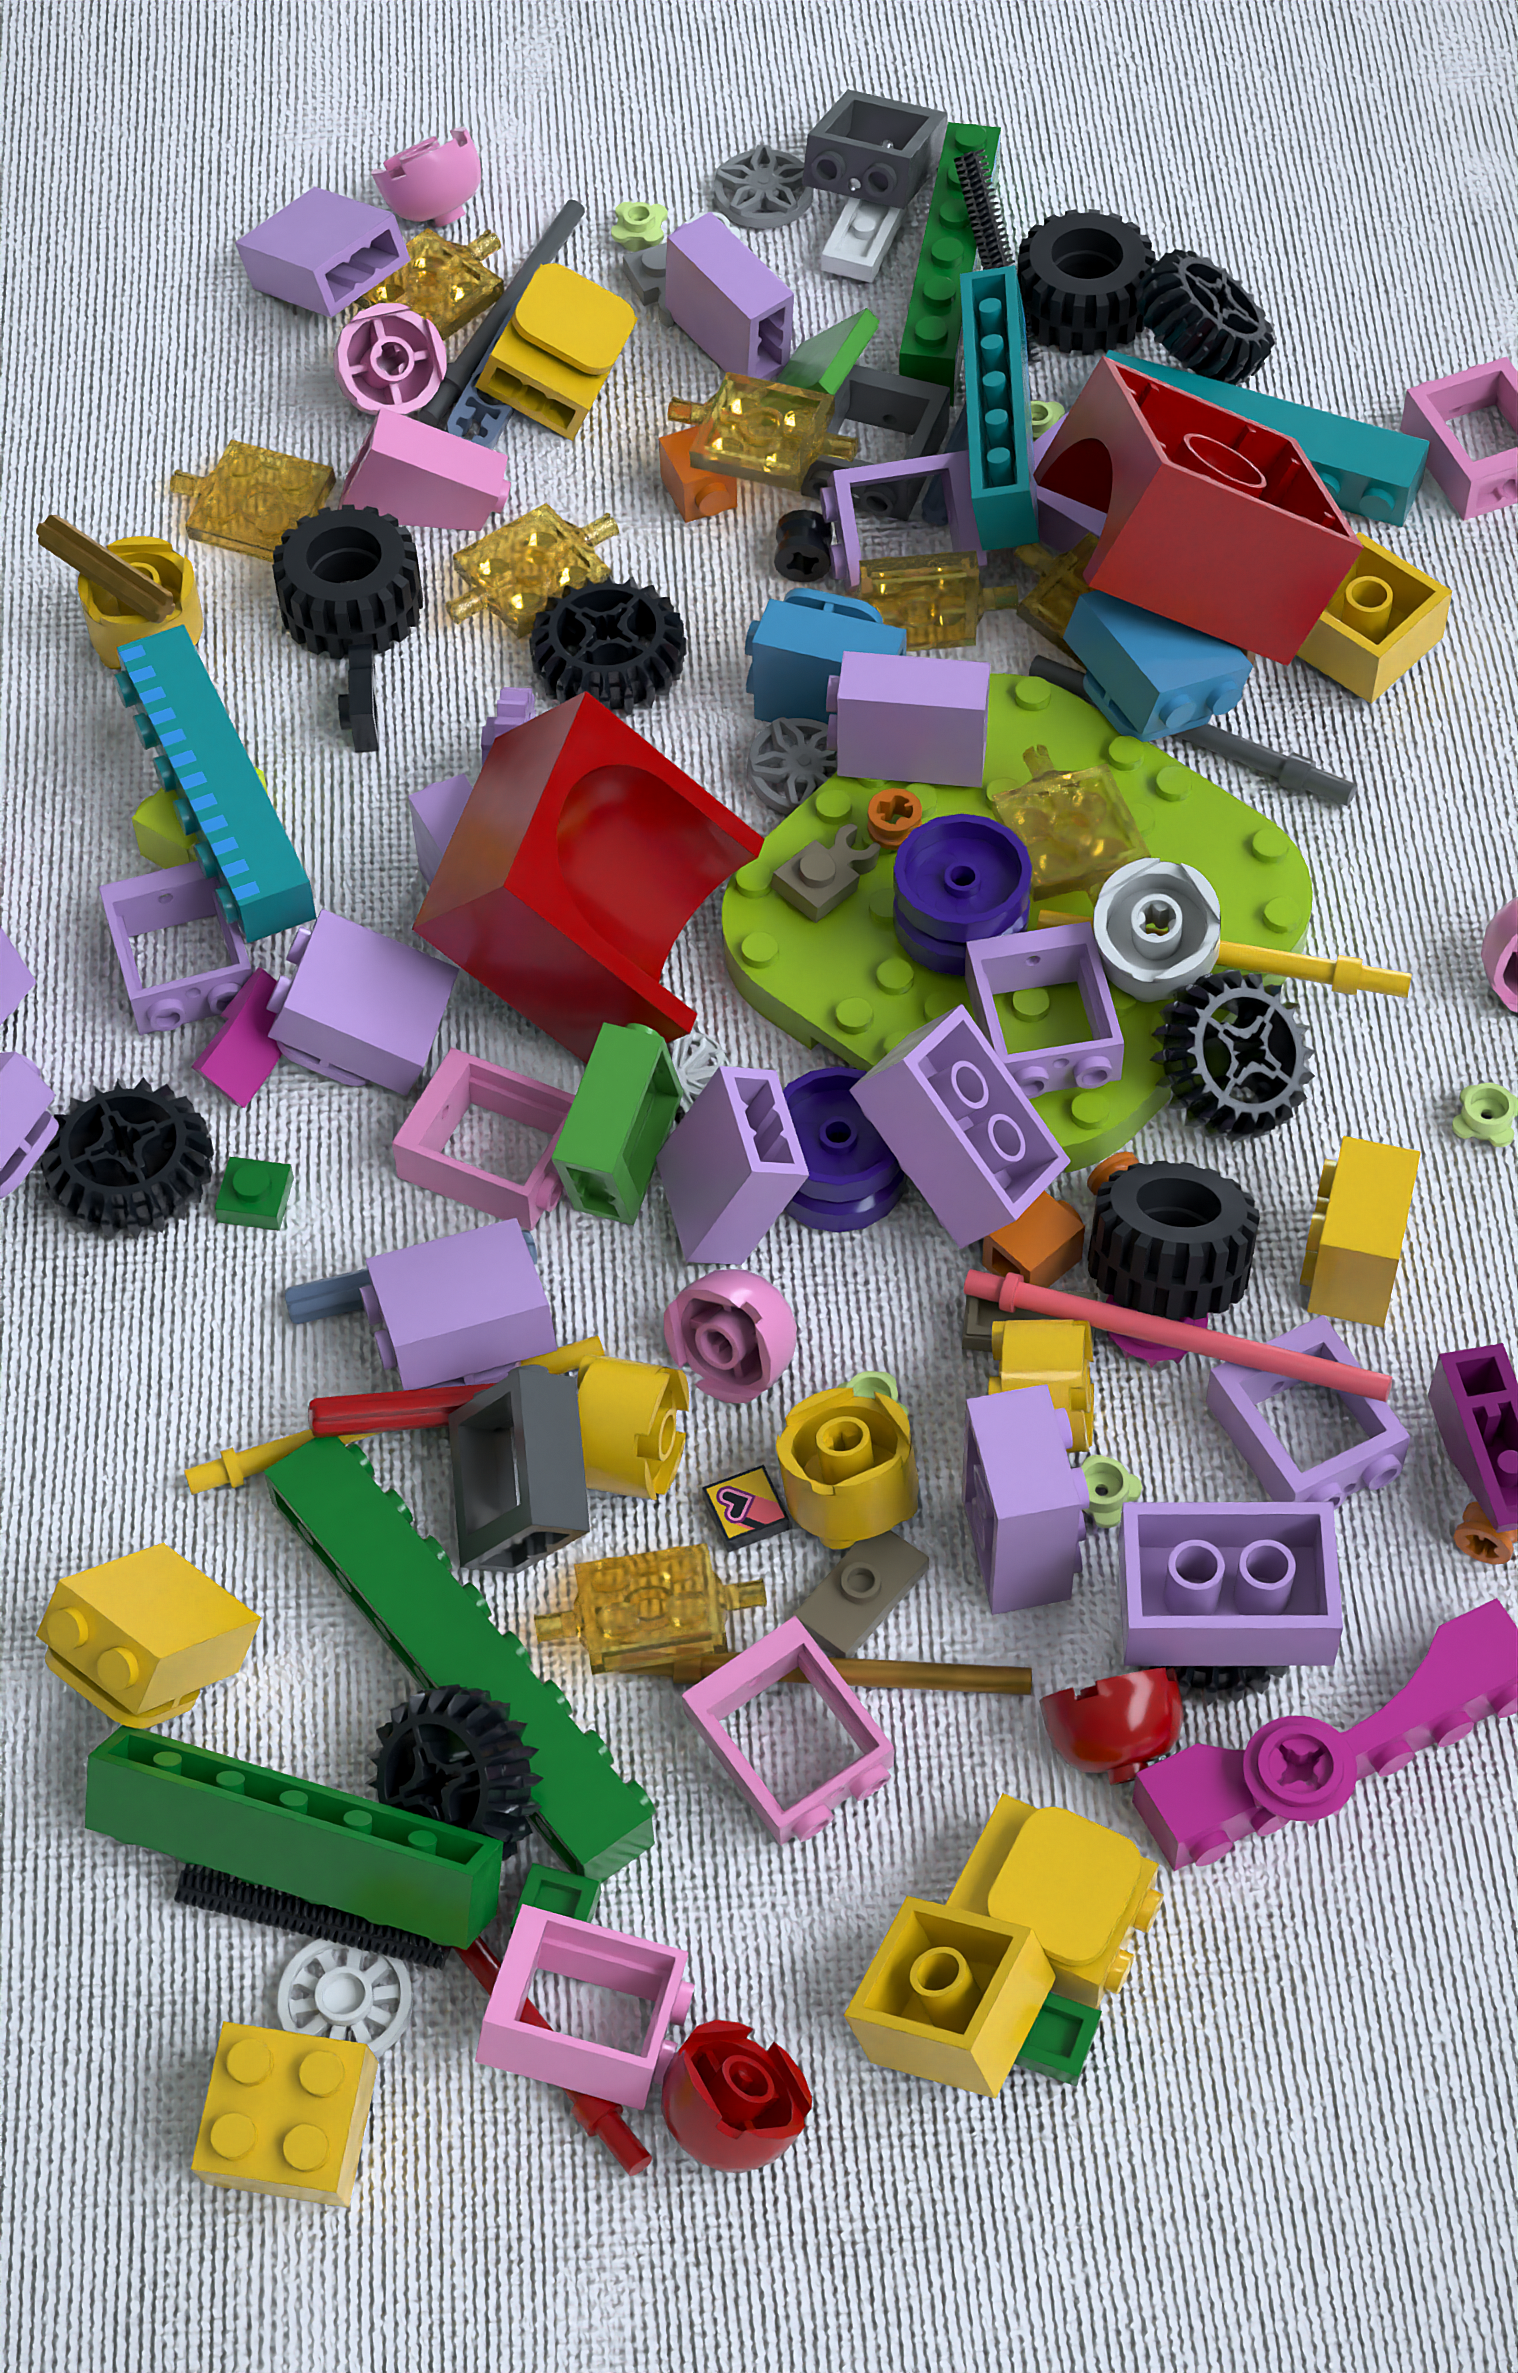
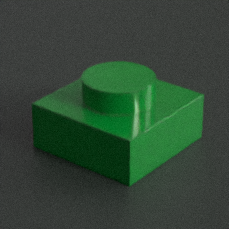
M230 1156L215 1206L218 1223L280 1231L294 1181L291 1164Z
M532 1863L510 1925L511 1935L522 1904L591 1923L602 1893L600 1881Z
M1049 1992L1013 2064L1077 2087L1100 2023L1102 2011Z

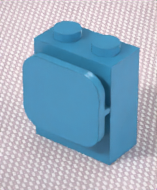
M795 588L787 592L783 601L769 599L761 621L752 620L745 641V654L752 656V663L747 676L746 692L754 694V719L772 723V721L782 717L786 719L806 718L828 725L830 714L837 715L835 712L826 711L829 675L840 676L843 652L906 656L907 629L883 624L881 614L867 602L814 589Z
M1100 590L1079 596L1063 636L1066 643L1087 667L1083 678V687L1086 693L1120 734L1135 737L1141 742L1156 740L1203 726L1211 720L1213 714L1222 715L1229 712L1240 701L1242 690L1253 668L1251 662L1236 645Z

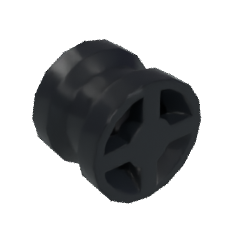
M794 510L784 514L778 520L776 527V540L778 543L774 554L776 570L783 577L796 582H813L823 578L829 572L831 566L829 546L833 539L831 522L825 523L822 514L811 510Z

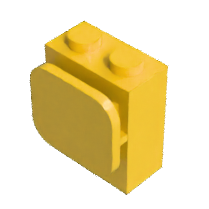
M556 263L540 264L491 352L475 387L573 441L638 318L635 317L632 307L624 299L573 270Z
M162 1542L59 1579L36 1636L48 1645L44 1659L46 1665L54 1674L112 1720L127 1727L144 1729L190 1711L196 1703L200 1688L238 1673L262 1618Z
M1002 1793L945 1905L1033 1928L1056 1975L1050 1991L1064 1998L1098 2009L1106 1990L1118 1995L1122 1989L1135 1957L1134 1954L1126 1951L1136 1929L1146 1934L1149 1932L1161 1907L1164 1894L1155 1890L1159 1864L1141 1856L1136 1845L1127 1837L1060 1807L1037 1809Z

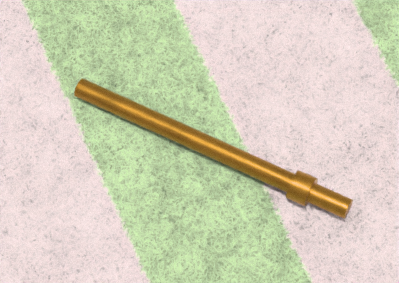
M676 1642L675 1649L621 1646L619 1674L672 1676L674 1684L696 1685L702 1681V1678L708 1677L742 1652L704 1651L702 1643ZM827 1657L848 1686L1031 1695L1032 1667ZM799 1666L776 1681L811 1684Z

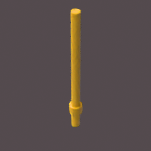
M1041 909L1037 930L1090 921L1093 931V918ZM1146 927V934L1156 933L1158 936H1163L1168 933L1166 930ZM1220 940L1219 956L1215 965L1332 985V992L1355 996L1357 995V990L1408 998L1412 977L1411 973L1362 965L1363 959L1338 954L1337 960L1223 940Z

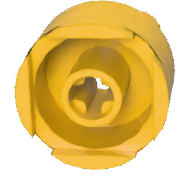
M134 536L119 539L106 545L109 551L172 593V602L175 604V609L172 615H167L162 623L151 622L95 582L79 573L78 593L92 646L100 655L101 662L106 667L115 670L121 669L116 647L184 624L194 646L199 641L203 631L204 618L193 566L185 554L183 558L180 554L173 551L171 543L156 537Z
M1089 1320L993 1321L992 1354L994 1361L999 1360L998 1376H990L988 1395L1047 1384L1054 1409L1065 1408L1069 1418L1073 1446L1071 1449H1066V1453L1089 1452V1446H1092L1094 1430V1383H1091L1089 1363L1094 1361Z
M586 1354L580 1363L577 1377L586 1488L636 1498L657 1500L656 1494L665 1495L670 1489L684 1450L686 1433L676 1431L677 1410L689 1412V1387L686 1375L682 1370L666 1366Z
M833 1388L813 1394L791 1409L785 1417L786 1427L780 1437L777 1435L776 1451L789 1512L803 1529L818 1536L820 1542L831 1549L848 1548L858 1540L880 1535L892 1529L900 1522L912 1518L918 1509L919 1480L909 1420L897 1402L887 1395L875 1391V1399L854 1396L853 1388Z

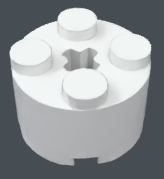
M1144 858L1123 866L1104 883L1094 909L1093 933L1104 973L1118 988L1142 1002L1174 998L1173 994L1179 988L1189 984L1194 985L1200 976L1210 973L1218 959L1221 931L1219 901L1211 884L1195 868L1183 863L1179 865L1160 861V858ZM1154 923L1158 929L1168 926V933L1163 936H1158L1156 933L1146 934V925Z

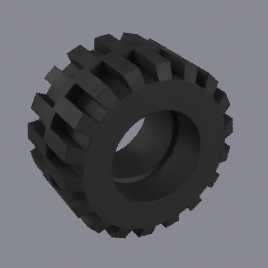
M1077 209L1065 211L1064 216L1059 217L1053 214L1044 218V225L1035 224L1028 231V238L1022 239L1019 246L1017 277L1020 280L1019 287H1022L1020 293L1024 294L1021 296V299L1025 300L1022 304L1023 307L1027 306L1024 313H1029L1025 320L1030 319L1031 321L1025 325L1026 327L1032 326V329L1028 330L1027 333L1034 332V335H1039L1038 342L1047 347L1056 345L1059 346L1060 352L1070 354L1072 350L1082 351V355H1094V350L1100 349L1107 353L1108 350H1117V343L1127 345L1135 340L1136 332H1143L1145 327L1142 322L1144 317L1138 313L1135 306L1137 299L1134 292L1139 287L1141 279L1145 276L1144 272L1156 260L1155 251L1152 250V242L1148 235H1140L1141 228L1134 222H1122L1123 216L1115 213L1109 215L1100 214V210L1088 209V212L1078 213Z
M354 504L342 505L340 510L331 511L330 507L317 510L318 515L312 518L305 515L296 521L297 529H287L281 536L282 545L275 546L273 553L274 564L272 568L281 618L285 629H290L291 638L298 644L307 643L308 651L319 655L327 651L330 658L340 660L343 659L344 655H348V645L372 644V650H376L380 654L390 649L391 641L402 642L409 635L408 627H416L420 619L419 609L423 608V593L416 545L412 542V535L406 526L399 527L398 519L389 513L379 516L377 508L366 506L363 510H356ZM346 581H354V582H350V583H341V582H346Z
M1153 1161V1164L1137 1163L1129 1165L1127 1171L1117 1170L1109 1176L1108 1182H1102L1098 1189L1087 1261H1089L1088 1272L1090 1277L1097 1280L1096 1286L1103 1294L1113 1295L1114 1302L1123 1307H1133L1138 1312L1165 1316L1166 1319L1179 1320L1180 1317H1189L1195 1320L1206 1318L1207 1313L1220 1314L1229 1310L1230 1304H1237L1243 1298L1244 1290L1248 1288L1260 1220L1259 1210L1254 1208L1255 1200L1250 1193L1241 1191L1242 1186L1233 1179L1223 1178L1220 1176V1172L1210 1168H1199L1191 1163L1180 1162L1179 1164L1169 1163L1168 1161Z

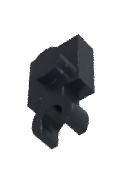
M372 644L348 645L349 694H338L341 730H352L355 753L379 751L375 663H373Z

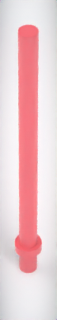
M970 1269L964 1283V1294L999 1303V1309L1002 1311L1014 1313L1017 1308L1063 1320H1089L1090 1326L1383 1402L1387 1401L1393 1377L1390 1375L1024 1282L1023 1275L1009 1272L1006 1277H1001Z

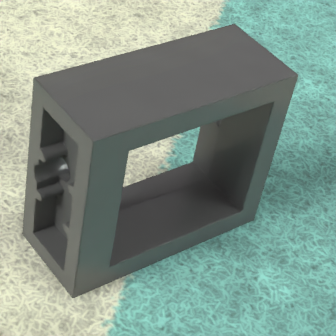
M848 89L807 135L802 185L904 210L939 166L946 134L948 112ZM852 178L857 179L861 187H853L850 180Z
M854 364L835 395L825 401L800 455L801 495L820 501V488L828 487L827 479L832 471L875 464L830 452L844 419L914 435L903 460L937 455L949 428L950 387ZM927 476L850 488L851 494L859 497L852 496L853 508L870 512L874 515L886 516L907 522Z
M540 1365L519 1366L511 1369L506 1378L489 1389L476 1392L472 1400L448 1415L460 1568L518 1574L590 1532L576 1377L549 1374L548 1369ZM513 1427L515 1434L517 1469L521 1503L518 1506L511 1438V1428Z

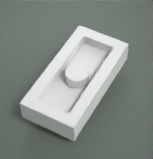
M857 182L855 188H860L861 185ZM850 197L821 253V270L872 283L908 211V205L903 210Z

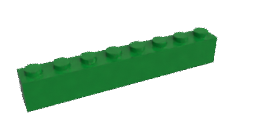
M338 1436L314 1437L263 1471L272 1504L423 1690L438 1689L439 1686L459 1684L460 1687L467 1686L468 1689L479 1688L481 1690H489L492 1701L499 1700L504 1703H510L509 1721L517 1720L518 1722L527 1723L521 1741L524 1746L529 1745L539 1749L529 1760L531 1773L533 1772L544 1779L536 1786L531 1787V1796L542 1808L534 1812L533 1815L525 1817L572 1874L600 1881L601 1884L655 1845L652 1816L656 1814V1809L647 1793L635 1780L631 1779L626 1784L621 1780L611 1767L614 1759L604 1741L594 1730L589 1729L583 1733L569 1717L573 1713L571 1705L561 1689L550 1679L543 1684L529 1668L532 1661L521 1641L509 1630L501 1635L488 1619L492 1616V1613L482 1594L470 1582L464 1586L458 1583L449 1572L452 1569V1564L445 1550L433 1536L428 1535L422 1539L410 1525L413 1522V1517L406 1503L394 1489L390 1488L386 1492L381 1490L371 1478L375 1475L369 1459L356 1443L352 1442L345 1446Z

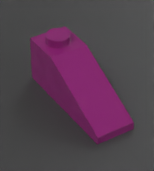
M1499 1343L1441 1353L1438 1355L1428 1399L1446 1451L1495 1531L1499 1533L1518 1529V1383L1504 1344Z

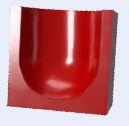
M1105 356L1100 358L1033 473L1038 486L1107 514L1098 544L1082 574L1088 586L1286 666H1289L1364 548L1295 438Z
M585 691L495 738L415 919L412 930L581 1061L588 1064L604 1022L625 1027L628 1023L647 1026L655 1030L661 1037H664L666 1043L691 1033L697 1013L659 984L663 966L675 940L697 908L730 875L758 858L765 839L590 693Z

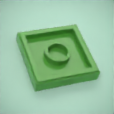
M865 308L801 343L752 418L764 431L767 429L771 430L832 398L878 329L880 321L868 308Z

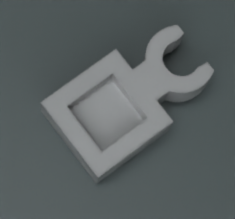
M667 242L623 255V272L643 306L658 302L660 322L667 328L674 326L671 312L665 307Z

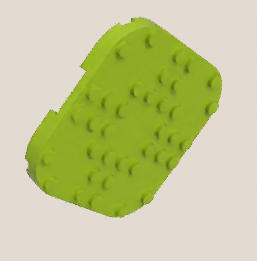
M994 673L990 674L987 744L982 788L837 776L836 771L764 838L765 841L757 859L732 874L722 903V939L725 964L735 988L743 999L765 1019L808 1049L812 1050L820 1042L858 1070L869 1072L908 1034L960 1004H963L976 1023L965 976L935 972L914 961L899 944L893 923V901L895 897L893 875L898 850L880 847L878 862L875 868L866 874L860 875L857 891L817 923L813 922L771 888L773 872L814 840H817L829 850L834 845L837 831L847 824L853 823L858 827L855 843L850 848L857 851L867 849L869 845L874 843L867 830L868 805L873 796L882 790L898 788L913 793L920 800L922 806V825L936 817L963 813L988 817L1010 828L1027 847L1032 865V883L1029 895L1030 915L1027 932L1037 930L1041 909L1093 918L1099 894L1104 883L1111 875L1123 866L1136 860L1160 858V861L1179 865L1183 863L1195 868L1211 884L1220 905V940L1302 954L1308 935L1313 890L1309 869L1299 849L1290 837L1270 819L1148 741L1141 742L1135 737L1123 736L1113 727L1101 711L1062 687L1037 676L1028 677L1016 674ZM894 814L890 821L885 822L896 824V821L904 816ZM1154 923L1146 925V927L1158 929ZM1168 926L1160 930L1168 931ZM1215 964L1210 972L1215 975L1226 970H1239L1242 976L1249 973L1261 974L1264 986L1269 984L1282 985L1288 978ZM1105 975L1125 1043L1121 1080L1107 1082L1100 1087L1091 1089L1075 1087L1045 1092L1041 1096L1028 1099L1071 1160L1064 1169L1065 1173L1094 1165L1117 1152L1170 1100V1087L1162 1088L1155 1086L1161 1076L1165 1075L1163 1065L1156 1064L1150 1061L1155 1052L1163 1050V1046L1151 1036L1157 1027L1166 1025L1159 1012L1164 1009L1165 1005L1175 1002L1174 998L1142 1002L1118 988ZM1077 981L992 995L1008 1055L1094 1041ZM1218 1008L1211 1015L1218 1023L1227 1021L1229 1024H1232L1237 1018L1235 1014Z

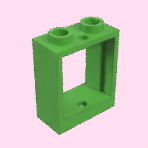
M603 1023L551 1158L574 1210L633 1226L657 1165L655 1157L665 1144L684 1093L664 1037H661L655 1030L647 1026L628 1023L625 1027Z

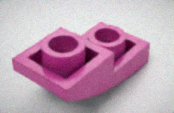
M259 967L220 1016L227 1022L191 1066L192 1069L232 1103L242 1108L247 1106L282 1055L276 1040L268 1037L276 1013L266 1009L277 981L263 968Z

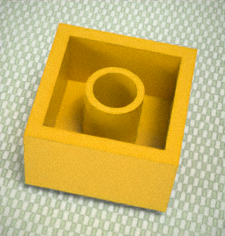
M1358 532L1356 536L1364 547L1296 655L1372 704L1444 637L1452 590L1363 533Z
M1343 1136L1338 1161L1325 1158L1299 1285L1312 1287L1307 1312L1384 1328L1421 1151Z
M906 1896L847 2007L844 2017L870 2063L996 2099L1056 1979V1975L1033 1928Z
M223 2021L191 2170L206 2185L349 2208L379 2064L378 2060L369 2046L364 2043Z

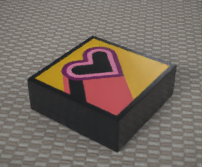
M764 1464L702 1487L703 1500L727 1553L790 1530L789 1517Z

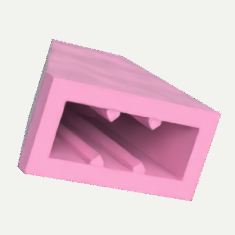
M381 407L345 476L337 510L342 509V505L354 504L356 510H363L366 506L377 508L379 516L391 514L398 519L399 525L481 531L490 513L493 511L500 514L508 498L511 482L503 479L508 456Z

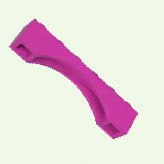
M1498 1598L1438 1626L1426 1657L1408 1684L1381 1710L1349 1730L1341 1732L1351 1746L1356 1758L1357 1781L1375 1772L1380 1777L1391 1775L1405 1767L1414 1758L1415 1752L1434 1743H1437L1439 1747L1452 1745L1469 1734L1474 1728V1723L1494 1713L1499 1718H1505L1518 1712V1628ZM1197 1743L1136 1773L1132 1803L1173 1871L1192 1862L1198 1867L1209 1865L1228 1853L1233 1846V1842L1253 1832H1256L1258 1836L1272 1834L1289 1822L1280 1824L1275 1814L1264 1807L1256 1808L1253 1795L1249 1791L1247 1784L1243 1783V1756L1245 1750H1232ZM1283 1758L1287 1764V1770L1281 1786L1285 1783L1291 1784L1300 1779L1308 1786L1312 1785L1315 1788L1310 1778L1318 1758L1311 1764L1306 1762L1301 1766H1297L1290 1760L1286 1761Z

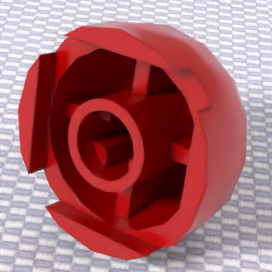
M1156 1668L1097 1680L1095 1685L1081 1689L1078 1696H1075L1074 1688L1071 1687L1047 1695L1039 1700L1045 1728L1053 1748L1063 1760L1083 1773H1107L1110 1785L1135 1781L1136 1773L1148 1768L1149 1762L1169 1753L1179 1739L1184 1718L1182 1696L1174 1668L1166 1670V1668Z
M713 2020L698 2025L671 2059L663 2076L661 2111L672 2136L681 2148L696 2161L721 2172L744 2173L773 2163L787 2151L807 2125L804 2124V2118L812 2109V2095L803 2072L790 2055L777 2043L773 2042L766 2051L758 2043L747 2039L753 2028L740 2022Z

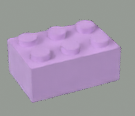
M963 1004L908 1034L849 1090L860 1105L864 1116L877 1129L897 1158L901 1169L914 1182L934 1211L939 1223L946 1228L960 1249L1016 1221L1071 1162Z
M1047 1384L966 1399L961 1498L992 1615L1071 1600L1074 1573H1080L1083 1570L1079 1542L1086 1540L1082 1509L1089 1508L1088 1487L1082 1468L1071 1469L1066 1453V1449H1071L1073 1446L1069 1418L1065 1408L1054 1409Z
M1123 1502L1118 1550L1124 1666L1335 1665L1343 1631L1333 1502Z

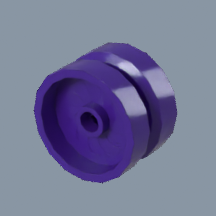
M963 813L936 817L913 829L899 846L894 865L893 888L895 897L893 901V923L899 944L914 961L935 972L965 976L966 941L1027 932L1030 915L1029 895L1032 883V865L1024 843L1010 828L988 817Z
M839 1066L813 1070L788 1083L783 1090L809 1172L808 1178L784 1210L789 1216L812 1229L841 1233L867 1228L889 1215L904 1193L907 1174L901 1169L897 1158L874 1125L864 1116L860 1105L849 1091L868 1073L864 1070Z

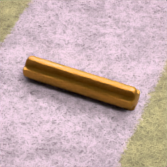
M49 515L43 523L38 524L35 532L39 536V545L153 623H162L167 615H172L175 604L172 602L173 595L171 592L58 515Z

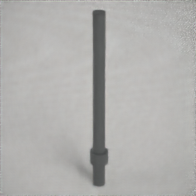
M572 199L566 202L455 362L447 363V370L438 391L418 413V418L422 423L436 427L450 406L458 402L513 303L523 295L540 264L545 265L552 262L584 216L585 209L580 202Z
M1039 654L1035 656L1029 669V676L1041 677L1047 682L1062 687L1074 695L1093 702L1083 687L1085 673ZM1208 723L1172 734L1279 778L1280 786L1300 794L1308 790L1349 806L1356 793L1357 784L1316 768L1315 760L1295 752L1286 756Z

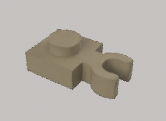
M853 823L847 824L837 831L834 845L829 850L817 840H814L773 872L771 888L813 922L817 923L857 891L860 875L866 874L875 868L881 846L874 842L862 851L851 849L850 847L855 843L858 827Z

